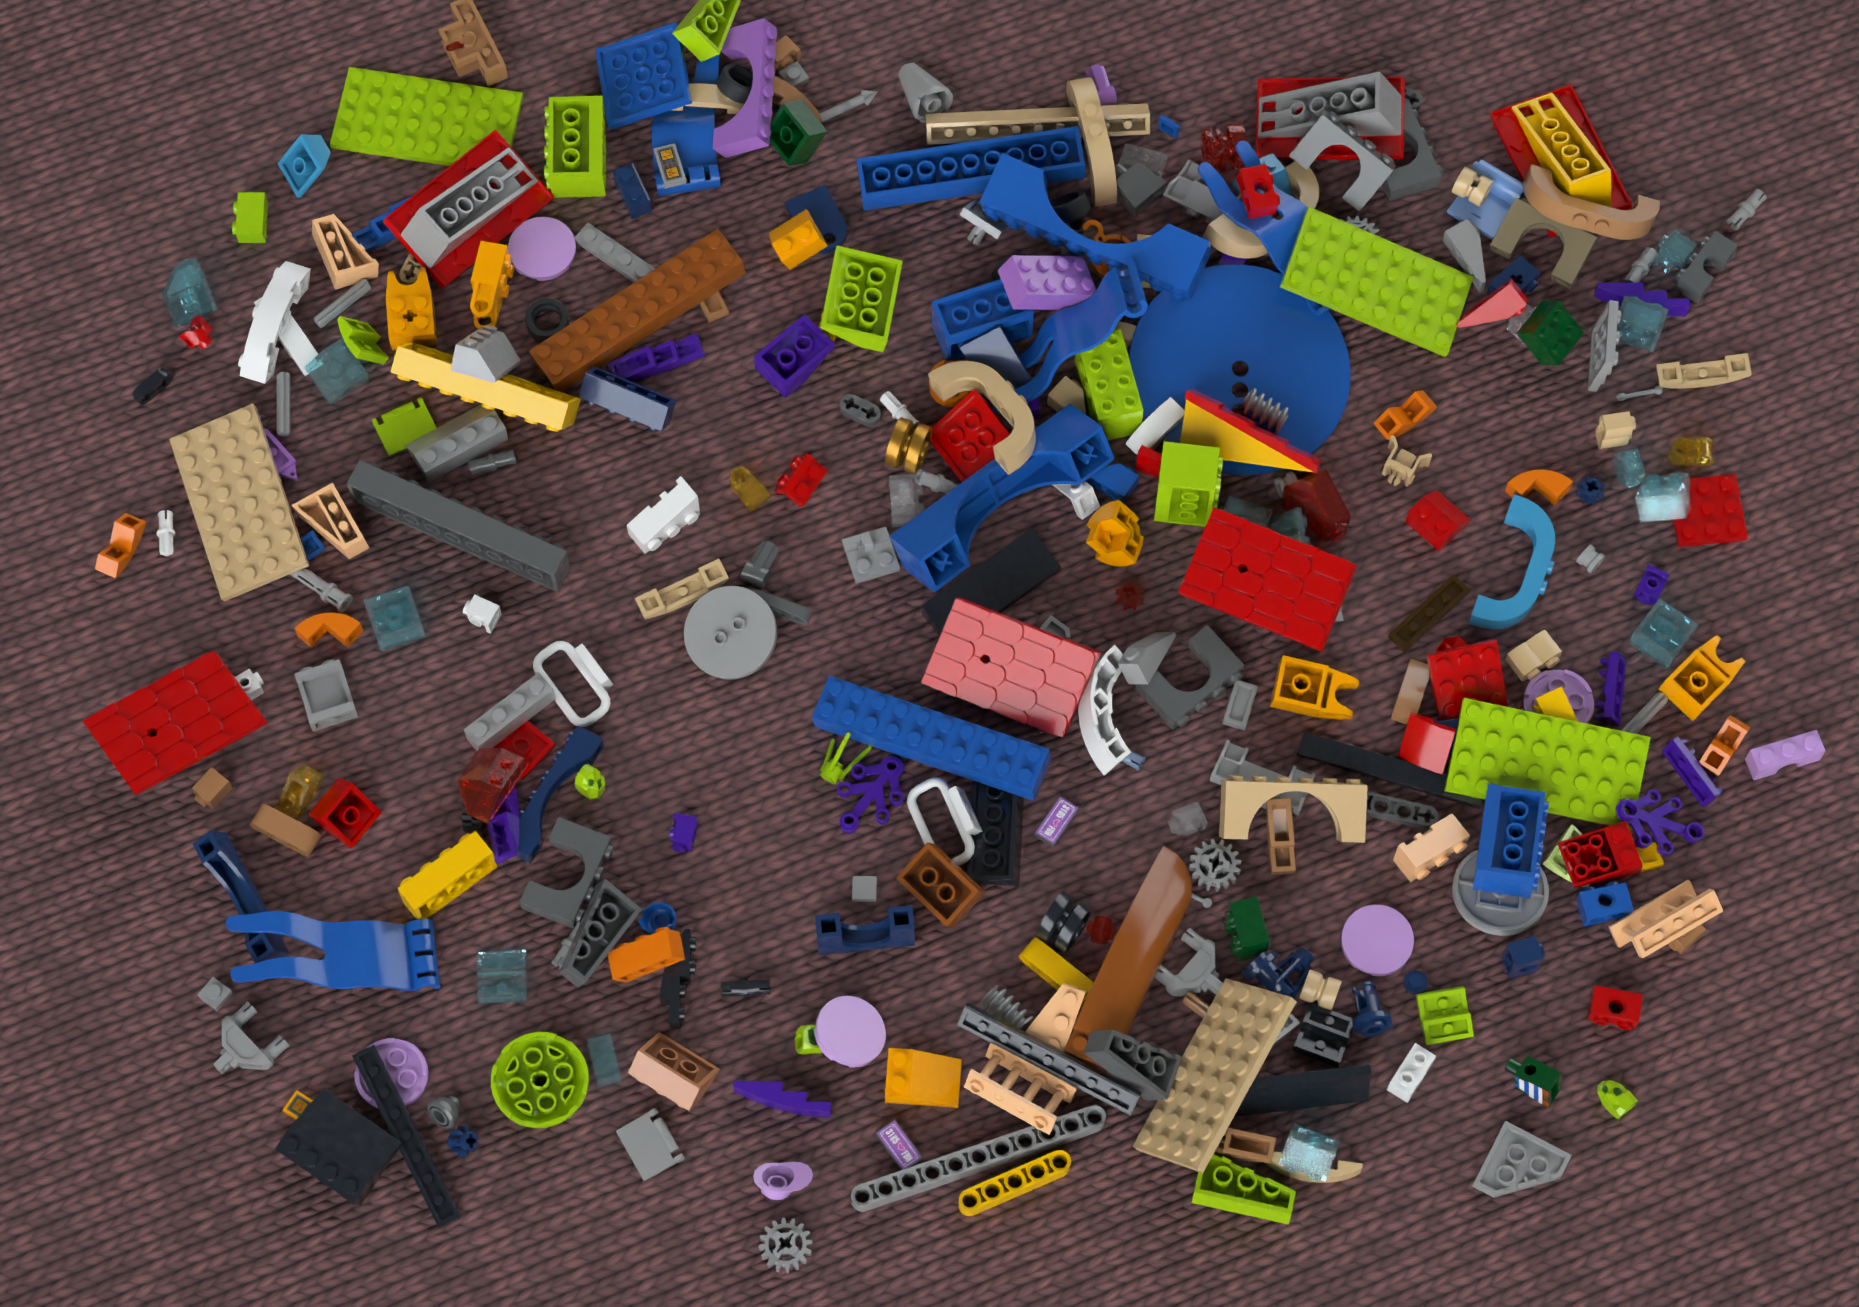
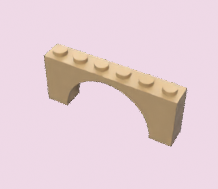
M1229 775V780L1222 779L1219 829V837L1248 839L1252 819L1266 801L1284 792L1302 791L1315 796L1326 806L1334 821L1336 840L1340 842L1365 843L1368 785L1360 783V779H1346V783H1337L1335 778H1323V782H1313L1314 778L1299 777V782L1290 781V777H1276V781H1266V776H1252V780H1243V776Z

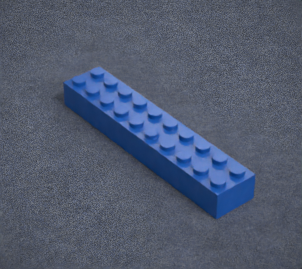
M1079 127L857 158L864 211L984 193L1002 153L1044 170L1047 184L1086 178L1085 161Z
M832 676L828 677L812 715L816 728L843 737L849 732L851 734L849 739L1033 801L1036 799L1051 761V754L1048 748Z

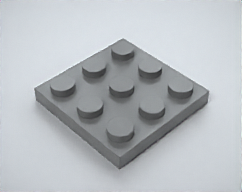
M1609 300L1592 328L1588 391L1597 392L1600 385L1605 383L1606 376L1611 374L1613 365L1617 364L1618 352L1615 351V348L1620 338L1617 324H1619L1621 319V311L1618 310L1619 301Z

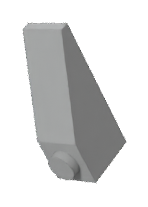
M1466 219L1446 230L1443 242L1463 271L1473 276L1472 283L1478 292L1481 293L1484 291L1486 278L1480 232L1475 224H1471Z
M1154 632L1127 647L1118 665L1128 684H1149L1176 637L1175 632Z

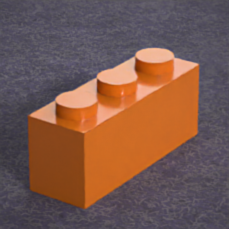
M669 927L658 928L651 935L638 936L634 942L619 944L616 946V949L608 953L612 979L625 983L685 960L680 932L670 930Z

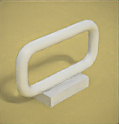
M556 641L536 655L533 661L535 675L539 672L553 688L556 698L555 702L571 723L575 726L587 727L608 712L610 697L606 690L613 686V683L583 644L574 648L568 642ZM558 650H563L567 653L601 699L600 707L585 718L577 716L542 668L544 660Z
M933 777L927 779L910 790L907 797L908 809L924 845L927 842L934 844L916 800L921 793L932 787H938L941 790L965 844L964 852L952 859L960 866L970 860L974 854L975 846L971 834L975 836L982 832V829L964 789L957 786L950 788L946 781L941 778Z

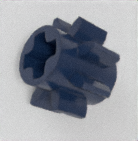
M1586 475L1585 482L1578 481L1577 487L1579 490H1577L1576 496L1581 497L1583 504L1587 502L1595 505L1597 498L1603 499L1604 493L1601 491L1604 490L1605 484L1599 482L1598 476L1590 478Z
M458 1126L457 1130L450 1131L451 1134L448 1136L447 1142L451 1153H458V1157H467L468 1152H475V1148L478 1145V1137L474 1133V1129H468L467 1126Z

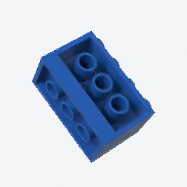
M1001 279L932 301V328L945 361L965 359L966 357L960 349V345L998 325L1002 326L1011 343L1032 337L1033 310L1013 309Z
M1488 784L1473 890L1529 899L1532 890L1537 891L1543 839L1546 829V816L1549 802L1545 801L1546 792Z

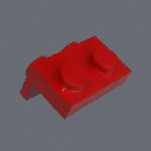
M808 453L796 455L789 463L790 469L787 473L780 476L777 480L778 486L774 490L777 494H785L799 507L805 505L828 472L824 466Z

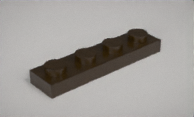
M1453 574L1392 630L1388 638L1405 653L1470 593V589Z

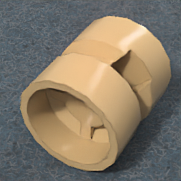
M1464 167L1454 184L1452 193L1461 198L1467 196L1469 202L1480 207L1488 196L1494 181L1483 175L1478 177L1477 172Z
M1309 970L1299 999L1309 1003L1317 1000L1320 1007L1332 1010L1342 981L1332 977H1328L1325 980L1319 972Z

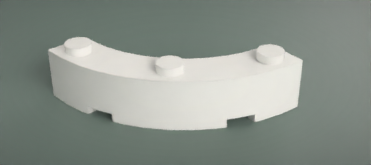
M285 261L280 268L277 267L275 269L273 278L260 304L256 305L253 310L252 316L254 319L248 334L244 354L240 356L238 366L241 367L240 376L265 384L274 375L279 348L275 347L278 336L283 335L291 317L290 307L292 303L297 304L308 289L311 268Z
M1116 645L1110 648L1097 661L1078 707L1079 724L1085 745L1096 766L1104 776L1131 753L1121 738L1118 729H1114L1111 718L1113 713L1111 691L1121 673L1118 662L1123 656Z

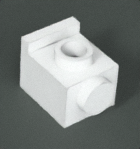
M474 595L471 601L468 600L463 608V613L468 616L472 624L478 627L485 626L486 632L490 634L502 615L499 605L477 595Z
M248 669L235 677L251 700L264 693L261 687L264 682L258 672L253 674Z

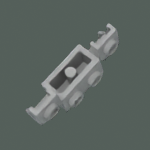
M1188 159L1181 172L1168 184L1163 196L1188 209L1186 213L1198 219L1199 216L1206 218L1205 222L1210 224L1223 213L1216 205L1208 186L1202 184L1204 180L1198 173L1199 165ZM1240 193L1237 198L1244 204Z
M1227 740L1213 769L1210 781L1221 785L1222 779L1229 780V775L1243 776V780H1252V776H1266V781H1276V777L1286 776L1245 761L1249 748L1246 747L1244 749ZM1293 766L1289 775L1290 781L1299 782V777L1315 778L1316 774H1308ZM1289 791L1278 794L1271 799L1290 798L1292 813L1299 816L1308 793ZM1266 802L1261 806L1266 809Z

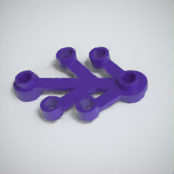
M888 756L879 765L864 767L862 764H855L852 767L851 773L854 779L861 780L865 776L879 775L875 781L851 785L848 782L838 784L837 793L842 798H847L852 794L865 793L850 813H845L841 816L840 828L843 832L850 834L858 829V818L874 798L877 810L875 814L877 823L881 825L888 823L890 814L886 810L883 786L888 780L891 788L890 803L893 806L903 804L904 795L900 791L898 777L902 775L904 766L898 757ZM889 764H894L896 768L894 770H889L887 766ZM856 769H861L863 773L857 775L854 773V771ZM847 787L849 790L846 793H842L840 789ZM898 795L901 797V800L894 801L892 798ZM881 813L886 814V815H887L886 819H884V820L879 819V818H878L879 814H881ZM847 818H851L854 822L852 824H846L845 820Z
M1655 789L1649 790L1636 801L1623 799L1616 805L1618 818L1630 824L1637 836L1635 843L1641 849L1650 846L1652 838L1648 833H1645L1639 820L1646 822L1658 843L1657 851L1661 856H1667L1674 850L1673 844L1667 840L1661 828L1683 835V838L1689 843H1695L1704 836V829L1697 822H1692L1685 826L1662 818V816L1669 812L1675 813L1681 809L1682 802L1678 797L1670 798L1664 805L1649 813L1639 809L1647 804L1654 805L1660 801V793ZM1650 794L1655 797V801L1650 798ZM1671 801L1676 804V808L1672 807ZM1624 808L1628 809L1629 815L1625 812ZM1641 837L1646 840V844L1641 841ZM1663 845L1668 848V852L1663 849Z

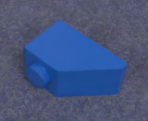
M1114 464L1103 467L1085 482L1115 501L1120 500L1124 504L1137 487L1139 475L1129 466L1125 467L1121 464Z

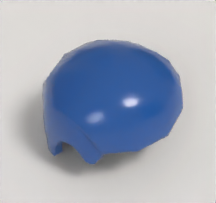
M664 902L653 903L643 909L639 924L647 935L654 934L656 929L662 927H669L670 930H674L677 914L670 905Z

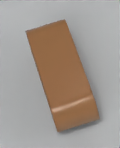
M266 804L261 805L250 823V826L256 831L306 857H309L321 838V835L314 829Z

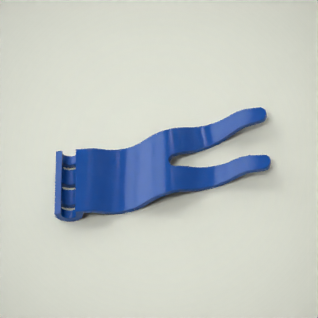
M720 54L702 62L698 59L693 84L717 85ZM683 106V111L670 110L653 116L652 150L675 143L684 174L690 177V183L665 189L653 151L654 175L658 196L721 187L716 151L713 149L716 108ZM704 173H710L711 180L705 181Z
M1239 141L1236 144V151L1243 161L1245 168L1261 165L1258 156L1248 142ZM1208 162L1201 163L1198 166V173L1208 186L1218 208L1231 221L1249 230L1261 240L1273 263L1284 275L1308 207L1273 184L1274 191L1278 192L1280 197V205H1278L1276 211L1281 214V219L1275 220L1270 216L1249 219L1244 204L1231 192L1221 175ZM1255 189L1258 193H1264L1260 189ZM1305 298L1309 310L1316 316H1320L1330 310L1328 307L1320 306L1318 303Z
M1130 257L1126 260L1127 270L1119 271L1116 267L1110 270L1102 279L1098 289L1087 300L1055 312L1044 322L1031 347L1019 355L1026 369L1037 363L1043 356L1049 343L1052 340L1054 342L1038 374L1026 385L1015 389L1018 396L1022 395L1027 403L1039 397L1047 389L1055 371L1064 360L1102 344L1113 333L1117 323L1124 315L1136 318L1146 312L1148 305L1133 258ZM991 403L990 406L992 407V409L996 412V414H999L1000 412Z
M267 911L234 915L226 920V928L232 932L285 935L325 952L323 960L304 957H281L234 967L231 970L230 976L233 981L238 983L273 978H290L333 989L380 987L403 991H420V988L427 986L440 989L433 921L429 919L413 920L408 922L407 925L383 921L324 922L290 912ZM426 930L427 934L414 935V932ZM428 951L430 955L416 957L418 952ZM421 973H432V976L421 978L418 976Z

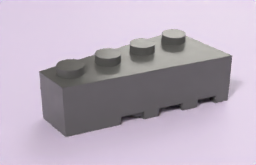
M604 879L596 885L559 971L577 988L587 982L642 910L608 880Z
M1112 1029L1091 1031L1083 1052L1118 1080L1142 1092L1141 1097L1146 1101L1168 1099L1182 1059L1180 1055L1170 1054L1167 1050L1157 1049L1150 1046L1149 1043L1134 1040L1133 1037Z

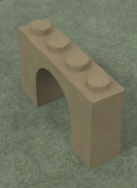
M1515 198L1490 244V250L1510 260L1525 234L1535 229L1550 230L1561 239L1564 249L1551 274V280L1571 290L1596 244L1597 237L1592 232L1553 221L1538 212L1527 199L1521 198L1520 200Z

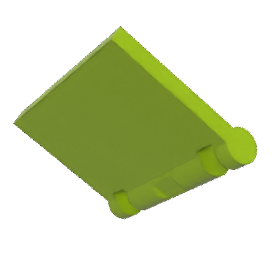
M422 397L417 399L420 405L419 408H415L411 401L380 415L384 422L381 425L378 424L376 418L371 419L389 457L406 450L407 447L405 445L437 428Z

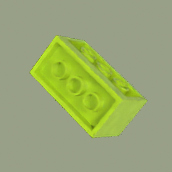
M603 96L549 97V106H545L547 126L544 129L547 145L544 146L547 164L544 166V175L547 188L551 189V193L555 196L554 198L606 196V115Z
M1118 329L1114 330L1109 338L1099 346L1089 351L1075 354L1074 359L1089 417L1102 426L1107 441L1133 435L1142 424L1144 411L1122 331Z
M1164 441L1154 521L1206 526L1213 507L1217 508L1220 492L1223 457L1219 456V447Z

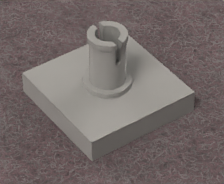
M976 198L963 208L960 216L975 225L967 239L970 242L974 239L973 244L980 245L986 232L998 239L1010 227L1006 226V222L1003 220L993 221L987 218L980 205V201Z

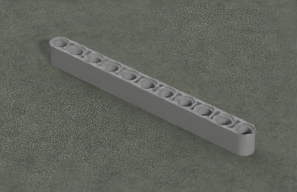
M1093 1105L1057 1117L1052 1129L1055 1136L1052 1139H1045L1042 1136L1043 1131L1030 1126L860 1184L852 1190V1205L857 1211L865 1212L1097 1133L1104 1127L1105 1111L1100 1106ZM1095 1114L1100 1117L1101 1121L1094 1124L1088 1120V1117ZM1073 1122L1078 1126V1129L1071 1132L1065 1128V1125ZM1022 1138H1028L1032 1144L1029 1147H1022L1018 1142ZM999 1146H1005L1009 1152L1005 1155H999L995 1149ZM975 1154H982L986 1159L982 1163H976L972 1157ZM952 1162H959L962 1168L959 1171H952L949 1165ZM933 1169L939 1173V1176L935 1179H929L925 1175L926 1172ZM910 1177L916 1183L912 1187H906L902 1181ZM887 1185L892 1188V1192L888 1195H883L879 1192V1189ZM861 1193L869 1196L868 1201L865 1203H859L855 1198Z

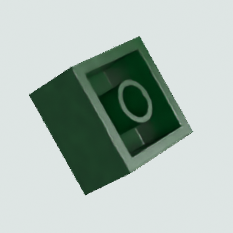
M802 99L782 104L771 122L770 143L788 166L802 164L809 161L826 135L827 130Z
M1541 301L1516 334L1541 365H1560L1582 337L1584 331L1560 301Z
M1258 897L1230 902L1228 910L1225 911L1223 924L1226 933L1230 932L1232 941H1229L1232 955H1236L1238 962L1257 958L1264 951L1267 952L1270 940Z

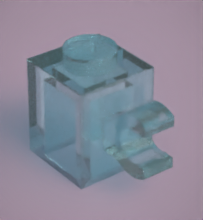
M1674 229L1669 236L1666 234L1658 244L1661 248L1653 266L1656 267L1659 263L1666 264L1663 271L1665 274L1669 272L1672 265L1681 270L1693 255L1697 244Z
M1633 449L1615 453L1612 464L1619 487H1635L1642 483L1645 470L1639 450Z

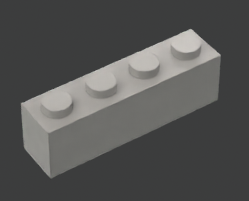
M538 672L464 729L466 739L481 756L553 702L556 699L553 688Z

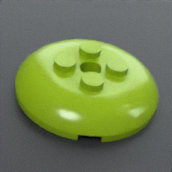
M534 1032L514 1039L501 1051L491 1073V1090L500 1110L510 1120L530 1128H547L560 1124L570 1118L582 1105L589 1086L588 1067L580 1050L571 1041L549 1032ZM543 1077L547 1079V1082L543 1087L536 1086L534 1084L536 1079Z

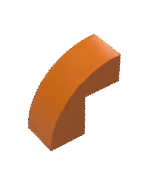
M1415 391L1400 407L1388 408L1373 424L1387 440H1390L1391 435H1394L1396 438L1414 428L1427 418L1437 406L1424 391Z
M1531 470L1511 479L1507 484L1505 492L1512 498L1514 494L1525 498L1535 489L1555 506L1570 491L1573 481L1558 472Z
M127 513L114 521L110 545L98 553L95 570L113 578L119 576L130 562L139 545L146 521Z
M340 613L314 615L305 619L294 628L297 636L311 648L327 631L347 648L364 632L359 621Z
M1730 715L1707 748L1699 764L1719 776L1751 727Z

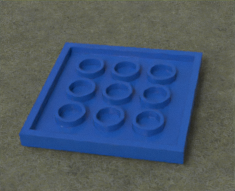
M676 22L595 49L607 126L611 130L692 103L683 45L672 34L678 26Z

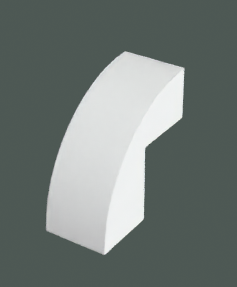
M1170 397L1139 426L1126 442V445L1136 455L1141 445L1155 450L1166 433L1180 424L1184 418L1185 410Z

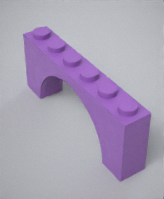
M765 18L730 28L721 50L731 60H749L753 70L752 88L744 106L730 121L714 129L713 149L725 158L767 147L770 143L777 28Z

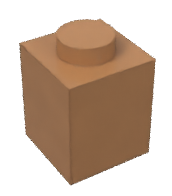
M212 767L192 787L196 795L194 799L203 807L208 805L213 810L233 789L230 782Z

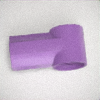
M1099 64L1091 66L1086 70L1085 74L1086 77L1092 78L1101 106L1117 105L1116 92L1114 87L1110 86L1104 66Z

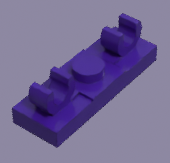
M1618 651L1610 652L1609 658L1600 659V663L1603 666L1608 665L1606 670L1599 671V674L1606 678V682L1603 684V693L1606 698L1605 702H1596V706L1599 709H1604V711L1594 716L1599 721L1607 720L1612 726H1620L1627 661Z
M1676 737L1661 752L1704 808L1719 796L1723 788L1717 789L1713 784L1716 780L1715 777L1709 778L1707 776V773L1693 755L1694 749L1689 751L1685 746L1688 741Z

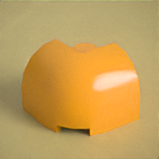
M1120 500L1101 506L1086 525L1091 529L1086 543L1097 552L1095 558L1108 565L1118 567L1132 565L1137 562L1144 536L1140 535V528L1137 523L1139 518Z

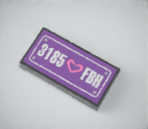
M1059 796L1034 832V836L1054 848L1080 811V808Z
M895 1119L875 1132V1136L900 1170L916 1166L923 1161L922 1155Z

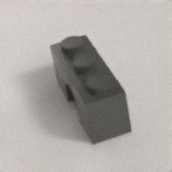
M1717 231L1711 237L1706 236L1700 245V248H1702L1700 252H1694L1688 261L1689 267L1686 270L1682 268L1675 280L1678 283L1675 290L1698 304L1709 290L1714 277L1705 272L1703 267L1713 266L1723 271L1734 256L1738 244Z

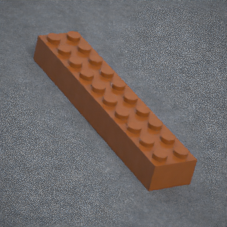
M716 229L529 350L532 362L552 389L564 392L584 379L585 373L592 367L601 368L744 275V263L719 229Z

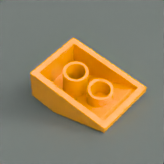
M889 1048L885 1103L958 1108L962 1059L913 1049Z

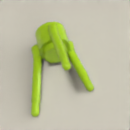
M849 732L846 733L834 758L830 760L836 742L835 739H832L824 763L820 768V776L833 784H836L838 780L843 782L852 767L866 756L872 749V746L868 745L842 770L843 765L838 760L851 734Z

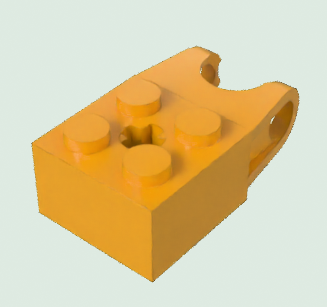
M485 241L480 242L471 277L473 294L470 303L471 312L474 315V325L477 329L484 327L479 324L481 317H490L491 322L489 325L495 327L503 299L508 297L509 285L507 283L508 279L513 277L514 265L511 264L512 255L509 254L507 245Z
M420 268L417 280L411 285L400 284L396 279L394 270L388 271L386 308L388 335L392 350H397L399 345L409 342H415L426 347L437 346L435 307L426 268Z
M1718 635L1696 649L1659 688L1692 721L1724 691L1745 663L1742 657L1732 663L1722 662L1717 657L1716 647L1721 640Z
M1283 655L1278 664L1270 707L1311 717L1348 720L1353 717V711L1338 703L1335 698V692L1340 689H1357L1359 680L1329 668L1327 665ZM1299 683L1303 689H1298L1295 685Z

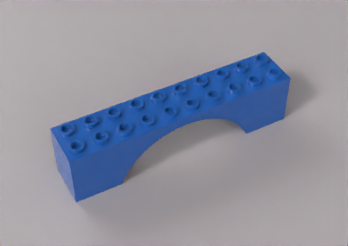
M1004 153L1001 154L980 199V205L987 218L993 221L1003 220L1006 222V226L1014 230H1018V228L1027 231V235L1036 239L1039 236L1047 239V243L1059 248L1061 245L1068 248L1067 252L1072 255L1080 256L1082 254L1089 257L1088 261L1093 264L1100 265L1103 263L1109 266V270L1116 267L1119 271H1125L1128 269L1126 260L1130 257L1133 258L1141 283L1145 281L1150 284L1152 289L1159 292L1166 290L1171 293L1173 298L1183 301V299L1190 301L1212 253L1210 241L1171 224H1167L1152 236L1131 243L1108 244L1088 239L1069 228L1052 208L1048 199L1047 179L1044 170Z
M1067 405L1035 429L1036 444L1034 451L1026 463L1016 471L1008 475L995 459L889 536L904 569L931 591L936 592L971 566L969 548L972 538L981 523L1000 505L1021 493L1035 488L1055 484L1080 485L1115 459L1102 426L1073 405Z

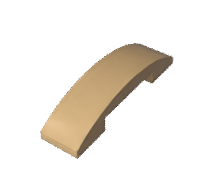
M689 84L692 103L685 106L727 109V114H737L744 106L742 103L727 98L715 84ZM683 106L673 110L683 111Z
M1748 353L1725 356L1724 360L1680 365L1679 362L1656 364L1659 386L1664 388L1681 389L1714 386L1737 381L1752 374Z
M720 559L698 568L699 572L659 591L655 588L636 597L635 600L644 619L660 616L698 600L707 592L719 588L726 583L729 577Z
M1281 1152L1273 1153L1271 1163L1264 1162L1283 1175L1316 1183L1338 1182L1353 1178L1361 1173L1363 1167L1362 1163L1340 1160L1337 1162L1336 1170L1288 1163L1289 1153Z

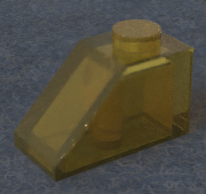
M306 764L290 772L276 810L298 820L316 796L324 775Z

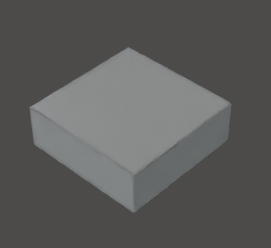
M853 876L852 901L876 902L877 876Z

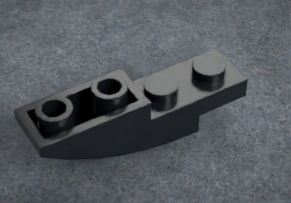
M685 929L680 935L685 960L665 967L661 982L660 1002L661 1006H669V1024L671 1029H680V1021H685V1007H681V998H685L686 987L685 983L681 982H691V974L696 972V962L691 960V951H696V937H692L690 929Z

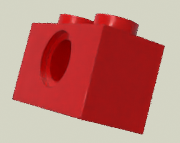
M1263 164L1240 169L1236 180L1248 218L1253 219L1275 214L1278 205H1280V197L1278 192L1274 191L1273 174L1271 171H1268L1267 165ZM1255 189H1260L1264 193H1258Z
M1594 985L1590 994L1587 1020L1593 1021L1596 1025H1617L1619 1029L1623 1030L1636 1028L1640 1020L1643 994ZM1609 1006H1617L1620 1009V1013L1615 1014L1611 1012Z

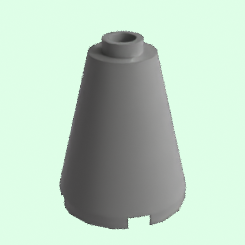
M908 63L901 67L898 77L912 114L916 119L926 123L925 114L941 113L944 109L948 111L953 102V94L948 87L915 63Z

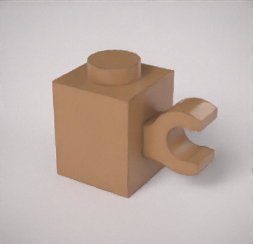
M1699 925L1668 943V946L1682 954L1703 936L1706 929Z

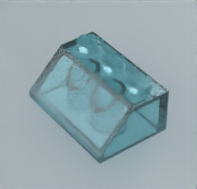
M196 257L183 260L179 265L174 266L162 295L175 327L177 328L191 322V319L197 315L204 316L218 310L206 277Z

